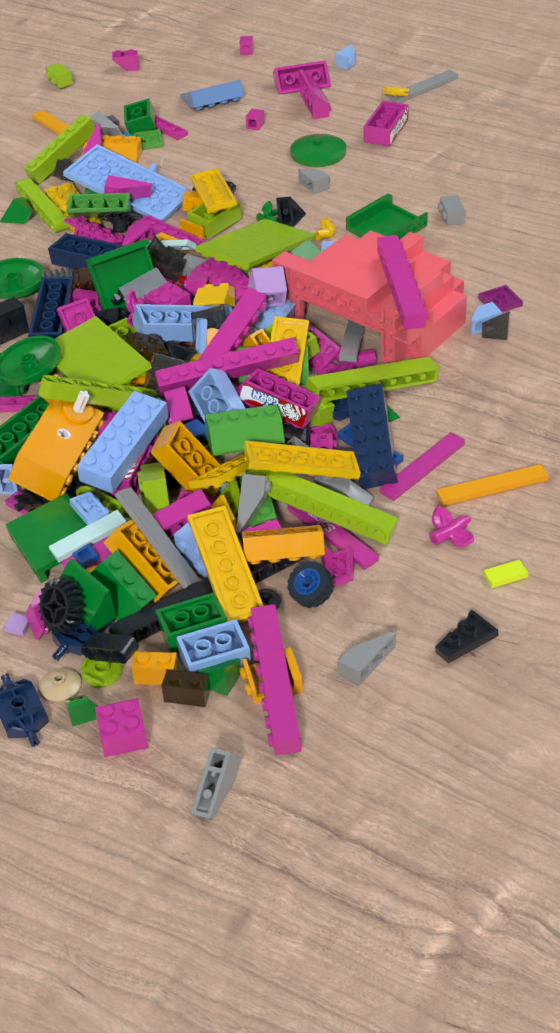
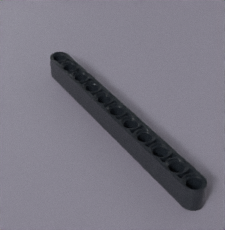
M300 557V560L289 561L288 558H283L280 562L271 563L269 560H261L259 564H249V561L247 564L256 584L300 562L304 557ZM205 578L114 623L109 629V634L128 635L138 643L160 632L161 629L155 610L213 593L209 578Z

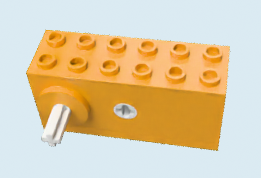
M80 391L76 402L52 399L17 454L8 480L50 501L65 494L67 490L65 486H70L74 478L72 474H77L78 463L92 447V442L96 441L97 430L104 423L101 420L104 412L87 404L90 397L88 391Z

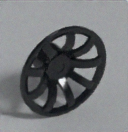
M126 211L106 212L98 215L99 220L113 224L114 233H127L129 222L138 221L143 218L142 214Z

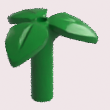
M267 201L262 207L264 214L258 213L256 220L268 219L278 222L273 217L277 215V209L272 210L271 201Z

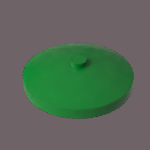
M310 134L298 138L291 144L290 155L298 164L309 167H325L340 162L346 156V144L341 138L334 135Z
M27 258L1 260L0 299H10L14 296L20 298L36 291L40 287L44 271L42 266L38 262Z
M41 335L22 339L9 346L0 355V381L10 386H22L42 379L43 375H48L58 365L62 356L58 342L52 337Z

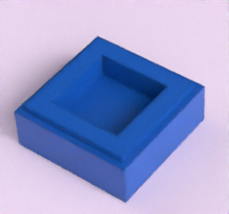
M89 543L72 553L78 564L84 569L100 560Z

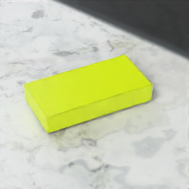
M520 560L483 570V576L491 588L528 578L529 574Z

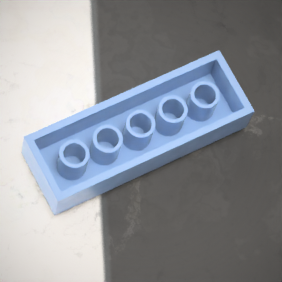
M136 304L132 322L136 332L156 334L162 342H196L197 318L207 319V329H220L231 313L232 308L231 306Z
M134 391L77 465L79 480L113 493L167 420V402Z

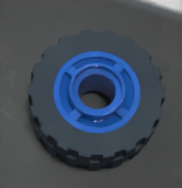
M306 561V563H301L298 567L296 566L294 571L290 573L287 581L289 595L301 606H306L307 608H316L324 604L333 592V576L322 564L316 561Z

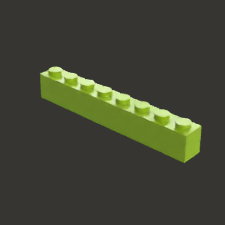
M428 356L307 377L306 390L321 396L320 402L347 398L346 391L380 383H382L384 391L437 382L439 366Z
M251 469L249 475H260L269 478L271 491L267 493V496L384 545L389 543L395 532L399 520L398 517L288 472H273L261 469Z

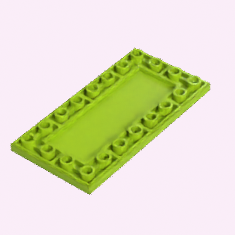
M262 219L196 246L195 251L201 253L204 257H213L216 261L228 262V265H237L243 270H250L254 266H259L263 262L276 258L284 251H292L308 239L314 241L316 234L268 219Z
M96 316L55 338L62 352L61 359L55 368L66 378L123 385L130 383L137 376L146 374L152 368L150 362Z

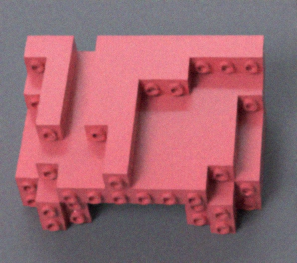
M369 231L360 239L345 234L310 261L286 251L272 260V267H283L287 287V300L296 303L294 319H299L300 317L305 319L304 311L307 309L306 302L377 331L381 333V361L385 363L399 362L405 357L411 359L427 357L466 323L467 295L463 294L464 280L450 275L451 261L423 251L424 237L412 232L406 234L399 241L403 243V251H406V260H409L410 269L413 270V279H416L417 289H420L421 299L424 300V309L428 311V320L425 321L424 328L408 330L403 328L377 252V237H384L381 234Z

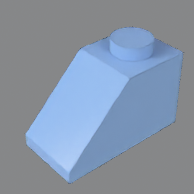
M353 44L335 53V66L346 70L355 66Z
M493 302L477 307L471 318L470 333L472 335L501 326L502 312Z
M0 464V494H14L17 490H20V485L8 480L13 464Z

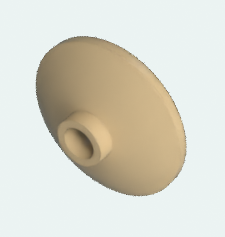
M59 668L43 676L39 683V690L42 697L48 701L65 702L64 700L73 698L78 694L82 682L79 674L74 670Z

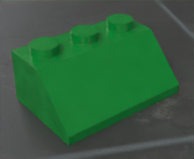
M118 550L103 560L90 573L110 590L116 613L115 619L117 621L148 607L157 596Z
M72 558L68 560L60 578L65 577L74 580L75 584H79V590L83 591L81 596L85 598L83 601L85 606L83 612L85 615L82 616V619L87 626L91 625L98 631L116 617L110 590Z
M214 592L155 610L165 644L170 653L179 652L177 636L227 622V617Z

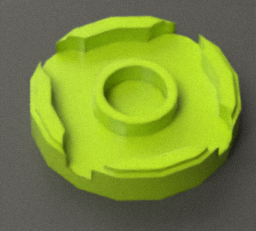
M85 658L81 664L83 680L93 687L99 688L112 685L120 679L123 673V665L120 663L93 661Z

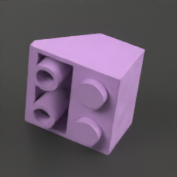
M283 267L251 268L248 287L266 295L267 307L284 306L287 287Z

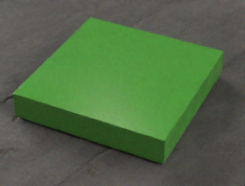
M160 129L133 133L134 136L141 137L142 150L163 147Z

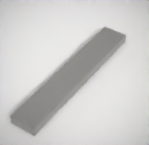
M447 70L406 87L409 88V92L404 93H409L408 97L389 95V99L396 103L404 102L458 79V74Z
M348 320L339 353V361H357L365 326Z
M130 487L118 491L115 497L181 586L185 589L199 582L198 576L133 489Z

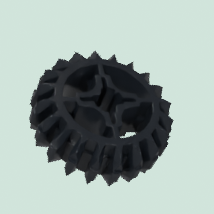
M65 577L54 578L45 583V587L41 588L42 594L38 596L40 598V603H38L40 610L38 613L42 615L40 620H44V626L48 627L49 631H54L58 634L69 633L78 628V624L82 623L81 617L85 615L83 612V608H85L83 601L85 598L81 596L83 591L79 590V584H75L74 580Z

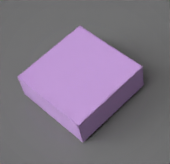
M12 613L4 626L5 632L24 636L29 627L26 615Z

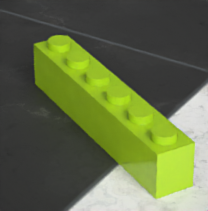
M83 114L77 117L73 123L23 167L27 176L37 184L46 179L91 137L95 129L92 119Z

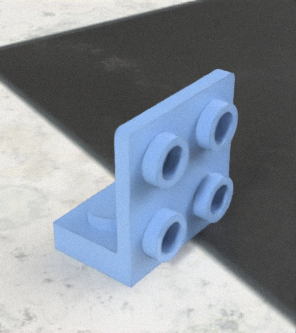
M91 492L69 499L70 506L87 525L110 514L109 510L104 508L97 497L95 498Z

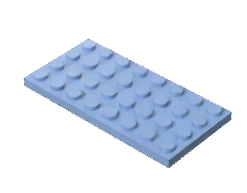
M98 144L63 171L64 177L98 194L104 193V186L108 175L152 183L151 197L130 199L131 210L143 216L150 215L163 222L183 205L182 197L186 190H190Z

